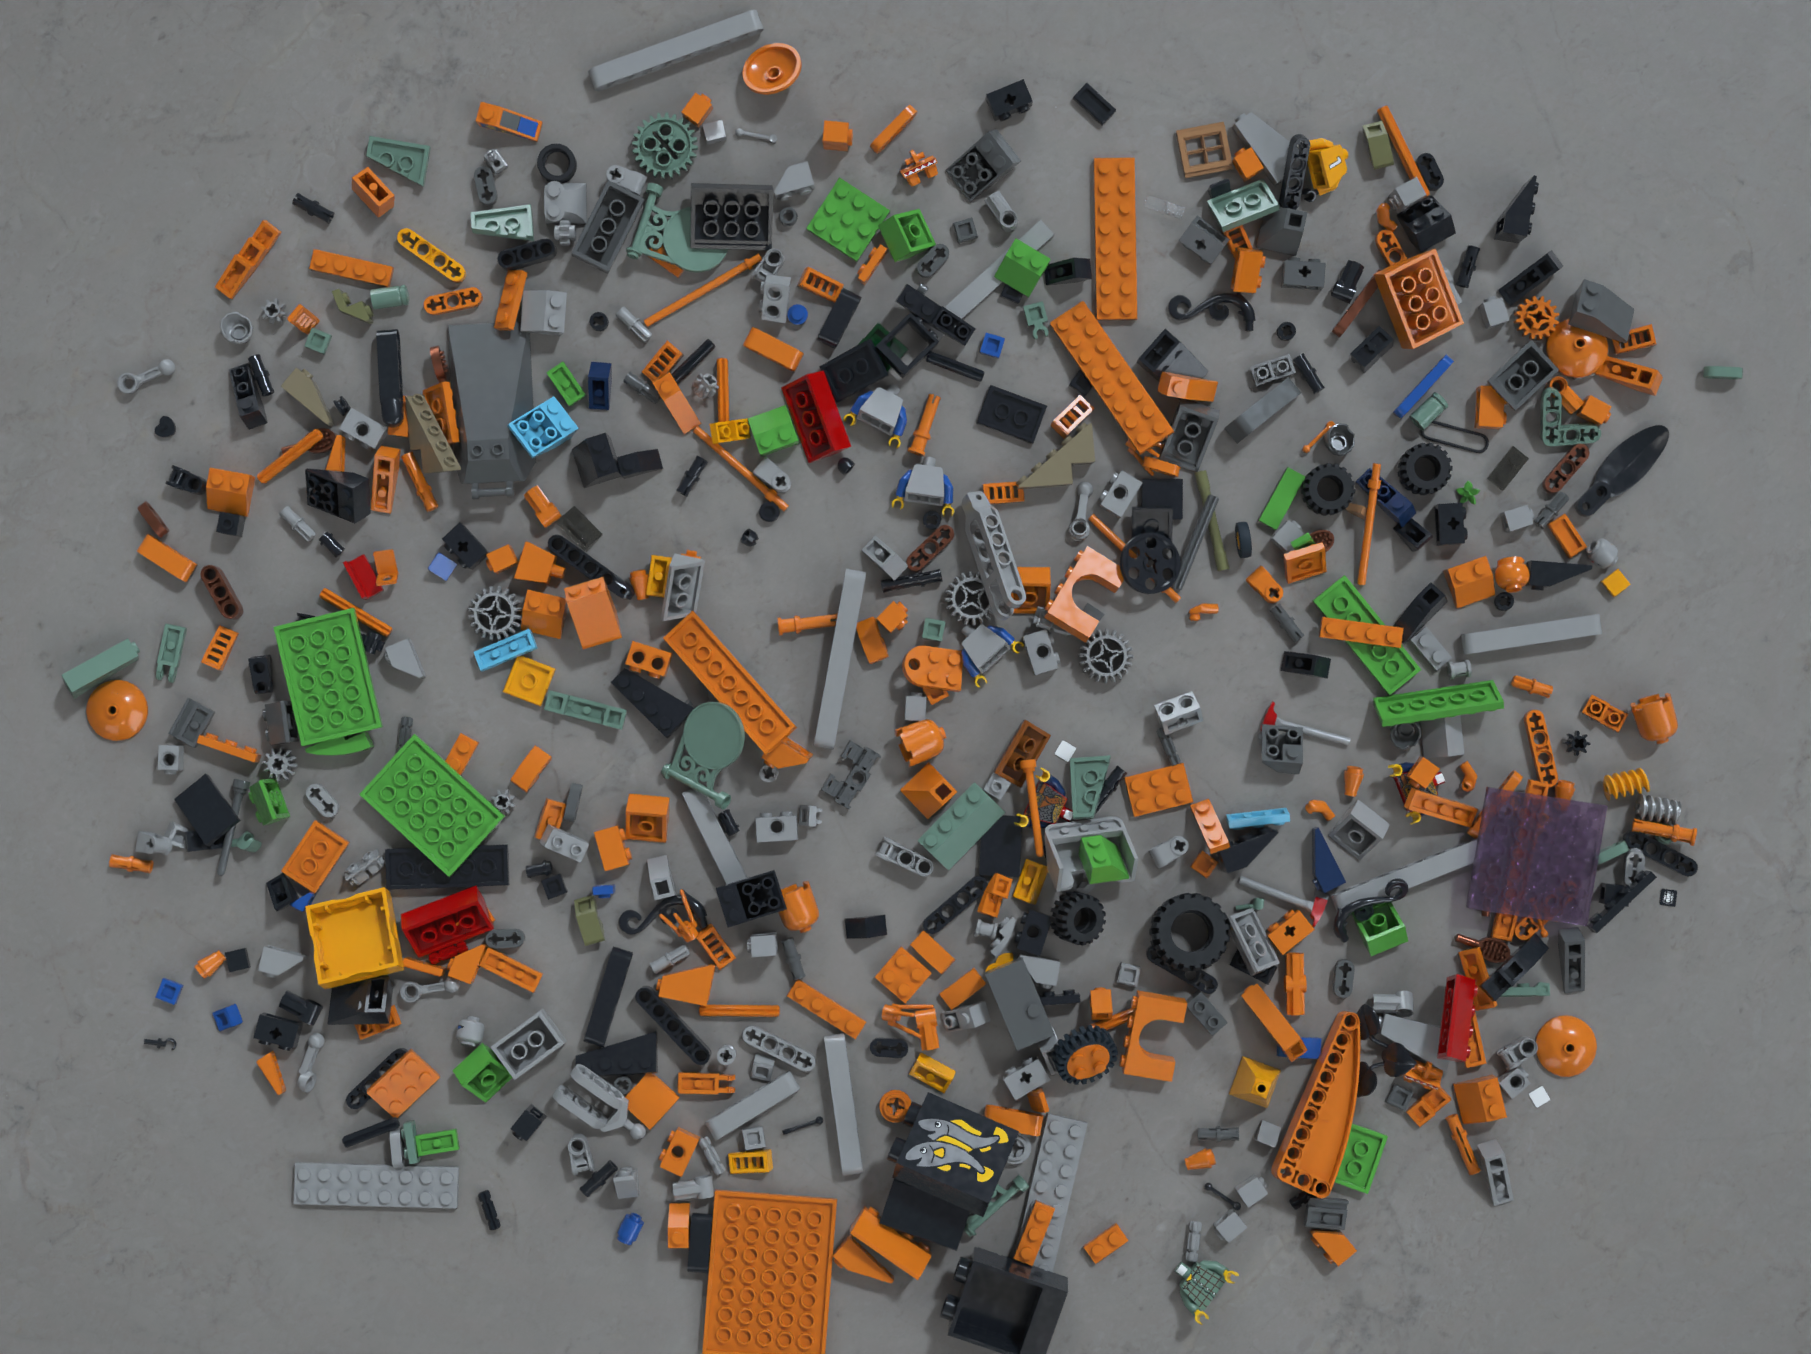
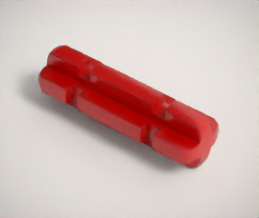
M465 941L457 943L456 946L452 945L439 950L438 953L429 954L430 963L437 964L440 960L445 961L457 956L458 953H464L468 951V946Z

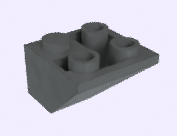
M1279 208L1280 210L1263 216L1256 248L1296 256L1308 212L1290 208Z
M1262 724V763L1278 773L1299 774L1303 765V727Z

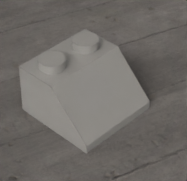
M550 290L523 291L520 332L561 336L564 333L567 292Z
M1357 800L1345 812L1328 836L1361 860L1383 839L1390 824L1360 800Z

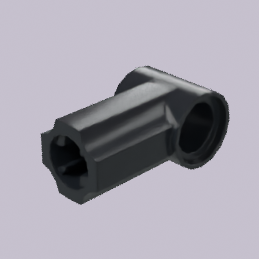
M1348 260L1340 279L1337 280L1332 290L1331 296L1350 304L1364 266L1358 262Z
M286 991L279 1004L280 1008L298 1016L300 1021L314 1026L323 1009L321 1004L310 999L306 1000L290 991Z

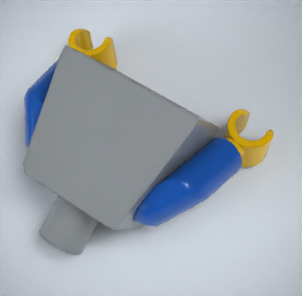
M890 384L887 390L878 387L875 391H869L859 396L851 408L852 412L846 414L843 421L845 422L851 416L853 422L850 426L855 425L857 419L890 436L894 433V436L889 439V446L891 440L897 439L898 448L901 444L899 438L903 435L907 423L906 409L902 406L903 399L897 396L900 391L899 387Z
M925 457L923 465L915 464L913 470H908L900 478L896 490L897 498L892 501L893 508L896 501L901 502L900 510L904 508V501L943 506L941 510L943 516H945L944 510L950 508L951 516H953L954 509L951 507V503H953V486L948 476L943 474V468L935 467V458Z
M967 624L961 631L966 637L961 643L964 647L961 652L963 665L971 677L975 678L974 682L979 688L981 687L977 683L978 679L983 678L987 684L986 677L980 675V672L984 674L1010 649L1014 653H1019L1015 650L1016 644L1024 648L1022 642L1015 641V638L1001 627L992 625L986 627L982 624L977 629H974L971 624Z

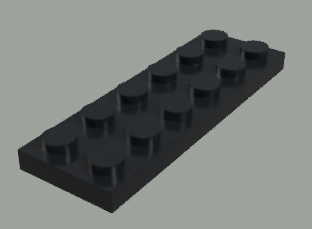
M508 844L479 845L451 877L447 876L418 848L385 849L386 889L388 890L510 885Z

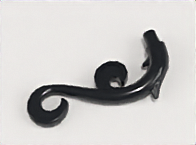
M1237 292V295L1223 293L1212 296L1186 314H1181L1177 311V306L1181 303L1187 305L1188 308L1192 306L1190 300L1184 295L1174 296L1168 305L1170 315L1176 320L1189 319L1209 308L1212 319L1223 321L1228 317L1229 309L1226 305H1223V308L1219 310L1217 305L1224 302L1232 303L1241 309L1238 313L1243 316L1245 331H1253L1254 321H1256L1252 305L1241 292Z
M1396 878L1388 882L1385 887L1386 897H1366L1353 901L1342 909L1338 908L1333 922V930L1336 937L1340 938L1344 943L1349 940L1345 927L1348 924L1347 918L1353 912L1357 920L1363 922L1374 914L1372 905L1389 903L1405 897L1409 889L1406 881ZM1395 888L1400 889L1395 895L1390 896L1392 890Z
M682 889L692 914L695 915V919L698 918L700 928L708 926L705 917L707 913L700 901ZM681 895L671 896L662 900L637 928H631L628 921L632 917L640 921L641 915L637 911L626 910L620 916V928L626 934H637L643 931L659 914H663L673 924L677 923L673 913H677L680 917L679 911L673 908L672 913L668 914L666 910L673 905H684Z

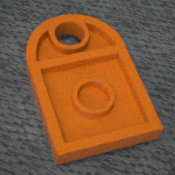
M923 645L914 647L903 658L902 670L904 676L910 683L918 687L960 692L963 667L962 651ZM909 660H914L917 663L916 670H912L909 667Z

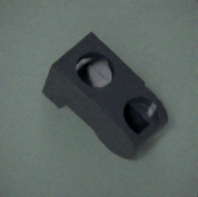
M271 655L248 658L254 693H273Z

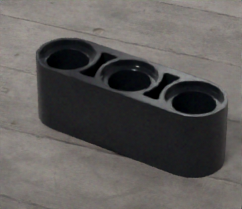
M540 239L503 250L498 254L497 259L499 265L504 270H517L553 259L557 254V248L550 239ZM545 245L552 246V250L548 254L542 253V248ZM525 251H532L530 259H523ZM505 257H513V261L511 264H503V260Z
M843 288L817 340L836 349L862 297Z
M692 1213L687 1272L708 1273L713 1214Z

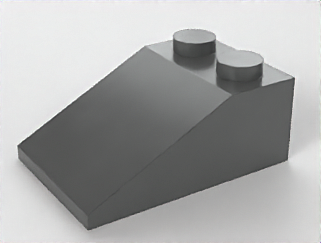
M1584 279L1575 292L1568 325L1627 343L1634 308L1604 285Z
M1531 340L1516 352L1487 382L1516 411L1559 369Z
M1181 398L1171 423L1174 433L1166 438L1160 460L1198 472L1219 420L1220 410Z

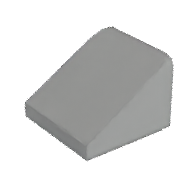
M722 120L703 124L707 145L727 140Z
M171 821L164 836L171 839L172 845L185 849V832L193 830Z
M756 1053L751 1078L770 1082L775 1057Z
M1262 1120L1255 1140L1275 1148L1281 1127Z

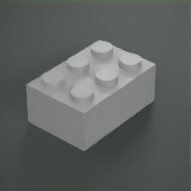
M543 1008L492 1045L491 1049L513 1079L516 1080L566 1043L567 1040Z

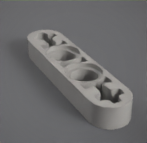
M749 1025L744 1029L743 1039L749 1045L802 1071H810L815 1067L816 1059L810 1052L757 1026ZM753 1029L756 1031L755 1035L761 1037V1033L765 1034L761 1045L757 1044L759 1040L756 1038L749 1040V1035L746 1032H751ZM768 1038L774 1039L776 1042L775 1048L767 1049L764 1045L765 1040ZM784 1048H792L794 1056L792 1058H785L782 1053ZM798 1051L802 1053L799 1057L806 1059L807 1056L810 1057L812 1065L804 1067L803 1062L799 1059L797 1063L793 1062L797 1057Z

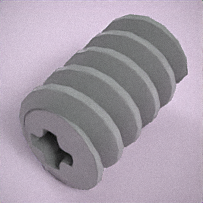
M1639 794L1635 804V815L1640 814V820H1644L1645 815H1648V821L1650 822L1655 816L1657 823L1660 822L1661 818H1664V824H1668L1669 820L1672 819V825H1676L1681 814V802H1677L1675 799L1669 801L1668 798L1661 800L1660 797L1653 799L1651 795L1645 797L1644 794Z

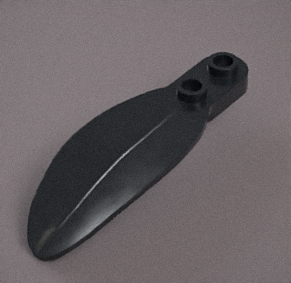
M1662 425L1648 427L1618 445L1601 464L1593 485L1576 501V512L1580 516L1588 517L1594 514L1609 498L1624 493L1640 481L1663 452L1669 438V430ZM1597 490L1601 491V496L1596 494ZM1583 503L1588 506L1587 510L1583 509Z

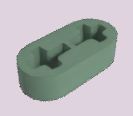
M1706 366L1703 372V378L1737 380L1742 379L1743 368Z
M1625 840L1619 841L1591 854L1590 858L1594 866L1629 851Z

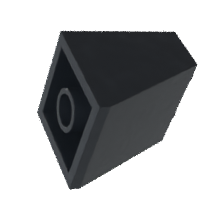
M606 432L586 438L572 449L584 488L622 477L612 440Z

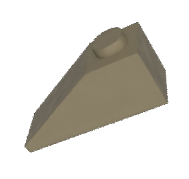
M295 368L281 387L324 423L332 427L334 425L316 382L312 380L313 375L305 368L302 371Z

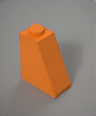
M708 964L663 975L662 979H658L656 991H659V997L707 1006L716 964Z

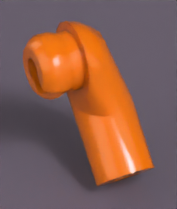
M1465 761L1459 767L1465 774L1462 781V789L1465 792H1469L1475 788L1477 774L1470 763Z
M1311 800L1305 805L1307 813H1321L1326 821L1335 817V814L1324 801Z

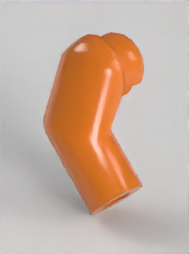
M1382 203L1376 211L1377 221L1387 230L1394 232L1398 224L1390 219V205Z
M1202 603L1191 608L1188 613L1190 614L1189 619L1191 621H1199L1200 614H1217L1219 610L1218 604Z

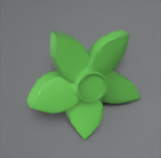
M1470 481L1465 483L1464 488L1456 489L1460 495H1463L1460 503H1465L1469 500L1470 503L1476 504V499L1473 495H1477L1480 490L1473 488Z

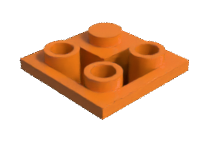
M929 762L900 789L927 819L957 793L952 785Z

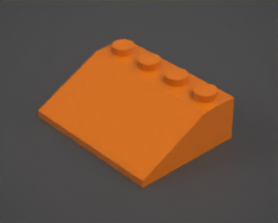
M1431 249L1373 274L1402 349H1415L1464 324L1436 249Z

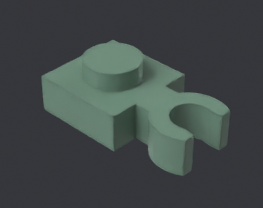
M1043 301L1023 306L1028 327L1034 326V339H1038L1037 331L1042 330L1045 337H1048V329L1043 326V323L1048 322Z

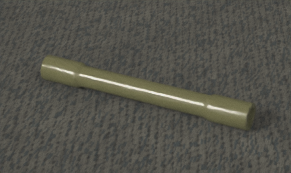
M1206 470L1194 473L1203 507L1208 495H1211ZM1214 510L1208 528L1217 571H1223L1230 568Z

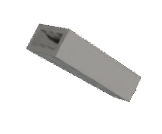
M1252 112L1248 115L1243 113L1234 120L1236 123L1233 126V130L1247 149L1252 147L1264 167V173L1275 187L1283 181L1289 141ZM1295 160L1292 164V168H1297L1300 165L1301 160Z
M1382 1013L1381 1016H1378L1380 1034L1394 1042L1401 1043L1407 1050L1447 1072L1450 1060L1437 1059L1440 1026L1389 1013Z

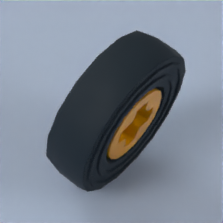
M1238 522L1235 525L1238 555L1240 558H1248L1252 555L1250 529L1247 522Z

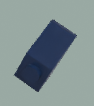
M591 362L588 374L589 409L609 410L612 363Z

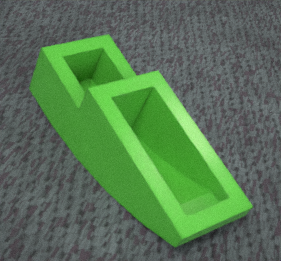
M363 732L352 738L344 736L323 741L306 748L305 751L306 753L316 755H346L373 748L374 745L369 733Z

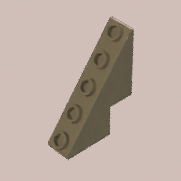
M414 394L413 396H405L410 451L421 450L423 474L461 470L424 395Z
M1084 422L1076 429L1078 433L1073 438L1069 435L1061 442L1062 448L1058 451L1053 449L1045 456L1048 459L1045 463H1037L1031 469L1033 473L1028 478L1024 475L1016 482V490L1072 485L1071 465L1092 464L1095 462L1092 423L1087 425Z

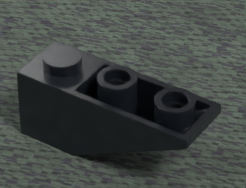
M249 363L229 369L239 415L248 430L267 424L264 405Z
M1431 582L1415 597L1393 626L1403 628L1402 643L1404 645L1448 602L1446 595Z

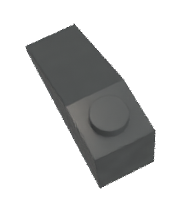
M1579 927L1558 929V949L1564 993L1585 991V939Z

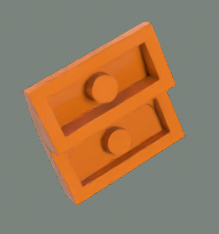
M646 1074L625 1096L629 1100L628 1110L649 1130L680 1098L655 1074Z

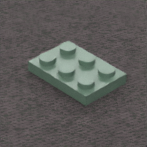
M1264 179L1207 200L1208 207L1223 232L1280 210L1277 200Z

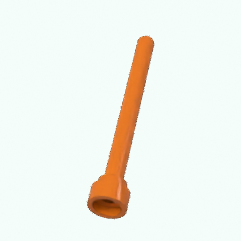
M1036 759L1020 761V769H1023V773L1026 775L1035 851L1038 857H1042L1044 849L1033 774L1035 767H1037Z

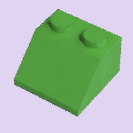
M920 209L893 215L878 225L895 262L911 258L936 245Z
M1015 238L994 277L1029 298L1051 259Z
M786 405L748 418L761 457L799 444Z
M1101 835L1081 838L1078 854L1089 884L1129 879L1128 871L1117 845Z
M1392 902L1372 905L1374 914L1363 922L1358 921L1354 912L1352 913L1361 939L1370 956L1408 942L1405 925Z
M481 1043L452 1070L460 1084L485 1103L513 1078L494 1051L484 1043Z

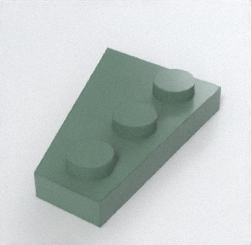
M369 136L366 154L368 158L424 187L431 150L430 146Z
M531 204L470 212L471 229L475 234L534 241Z
M1110 755L1070 758L1073 819L1095 817L1111 759Z

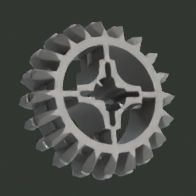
M969 571L968 578H966L964 573H961V581L958 577H954L957 584L949 583L953 591L946 590L945 592L951 595V598H945V602L952 603V605H948L946 608L947 610L952 608L955 610L950 614L951 617L956 614L959 615L956 620L957 622H960L963 617L965 618L964 625L968 624V619L972 620V626L976 625V619L979 620L980 624H983L982 617L985 616L987 620H990L991 618L987 613L993 614L990 603H988L986 609L980 603V596L985 592L982 579L979 578L980 573L977 572L976 577H973V572ZM977 582L983 586L976 591H972L964 583ZM958 588H960L965 595V600L957 607L955 595ZM967 592L971 595L981 592L977 595V604L970 602L964 605L969 598L967 597ZM968 606H973L980 614L968 615L963 613L962 610Z
M490 586V593H488L483 588L482 593L484 596L476 593L475 596L479 600L470 601V603L475 605V608H468V611L474 612V615H469L468 619H475L470 626L475 627L478 625L475 633L478 634L483 630L482 638H486L489 633V640L493 641L496 635L497 640L501 641L502 634L505 638L509 637L507 631L513 634L516 633L515 629L512 628L513 625L521 626L520 623L516 622V619H522V616L517 615V612H522L523 608H516L521 601L515 600L513 602L516 594L512 593L508 596L509 589L506 588L502 593V587L498 586L495 592L494 587ZM495 597L491 607L481 608L486 600ZM501 597L510 605L511 613L505 612L502 609ZM498 608L497 611L505 615H499L493 619L494 616L486 613V611L492 612ZM480 614L488 616L490 629L483 625ZM501 619H510L505 627L496 630Z
M1099 629L1097 630L1098 637H1095L1093 633L1091 634L1090 638L1092 640H1087V647L1080 646V649L1084 650L1085 654L1080 653L1078 657H1085V661H1081L1079 664L1087 665L1083 672L1085 673L1090 670L1089 678H1092L1094 674L1097 675L1095 682H1099L1100 678L1103 677V683L1106 684L1108 677H1110L1113 683L1115 682V675L1122 679L1123 677L1120 672L1122 671L1125 674L1129 672L1124 668L1125 665L1128 667L1132 666V663L1127 662V659H1133L1134 656L1127 655V652L1132 651L1133 648L1125 647L1129 640L1122 642L1123 634H1120L1118 638L1115 637L1116 630H1113L1112 634L1109 635V629H1105L1104 635H1102ZM1104 639L1114 641L1120 649L1110 650L1107 644H1105ZM1098 641L1100 645L1099 654L1089 657L1092 646ZM1104 650L1107 653L1110 652V654L1116 653L1108 658V662H1105V659L1096 660V658L1104 654ZM1122 655L1120 666L1113 671L1112 661L1114 657ZM1102 662L1107 669V673L1099 672L1091 663Z

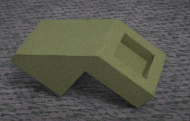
M1383 121L1363 125V133L1368 143L1369 158L1374 170L1394 165L1389 138Z
M340 289L332 291L336 304L342 313L368 324L374 323L371 318L374 316L370 305L360 301L349 306L351 300L347 292L343 293Z
M594 895L574 900L576 918L585 946L605 941L603 924L598 917Z

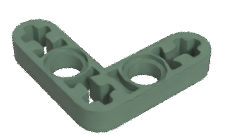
M1554 387L1543 390L1541 394L1540 437L1547 446L1594 443L1600 439L1601 430L1594 423L1561 425V394ZM1551 393L1556 396L1552 398V405L1554 407H1550V401L1547 399ZM1549 412H1555L1556 418L1551 422L1546 421V415ZM1548 427H1551V431L1555 435L1551 438V440H1549L1546 437L1550 435V429ZM1580 429L1583 433H1589L1590 429H1593L1595 433H1592L1591 437H1589L1587 434H1581ZM1569 430L1576 431V435L1572 439H1566V433Z

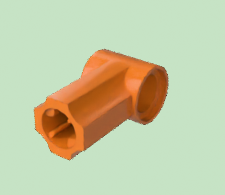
M1560 376L1554 377L1546 383L1545 389L1552 387L1553 382L1559 383L1562 407L1569 415H1572L1584 402L1568 386L1566 379Z
M538 485L524 494L525 499L534 509L535 515L545 528L562 517L558 509L548 500Z
M935 1008L915 1011L917 1029H919V1033L922 1035L920 1038L922 1050L939 1048Z

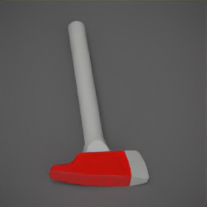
M1273 701L1268 707L1262 724L1303 727V734L1348 746L1351 738L1284 721L1278 718L1274 712L1275 702ZM1262 725L1258 736L1259 739H1262Z
M1243 876L1240 877L1238 882L1241 885L1304 908L1313 919L1312 927H1315L1320 920L1329 898V894L1316 891L1314 893V901H1306Z

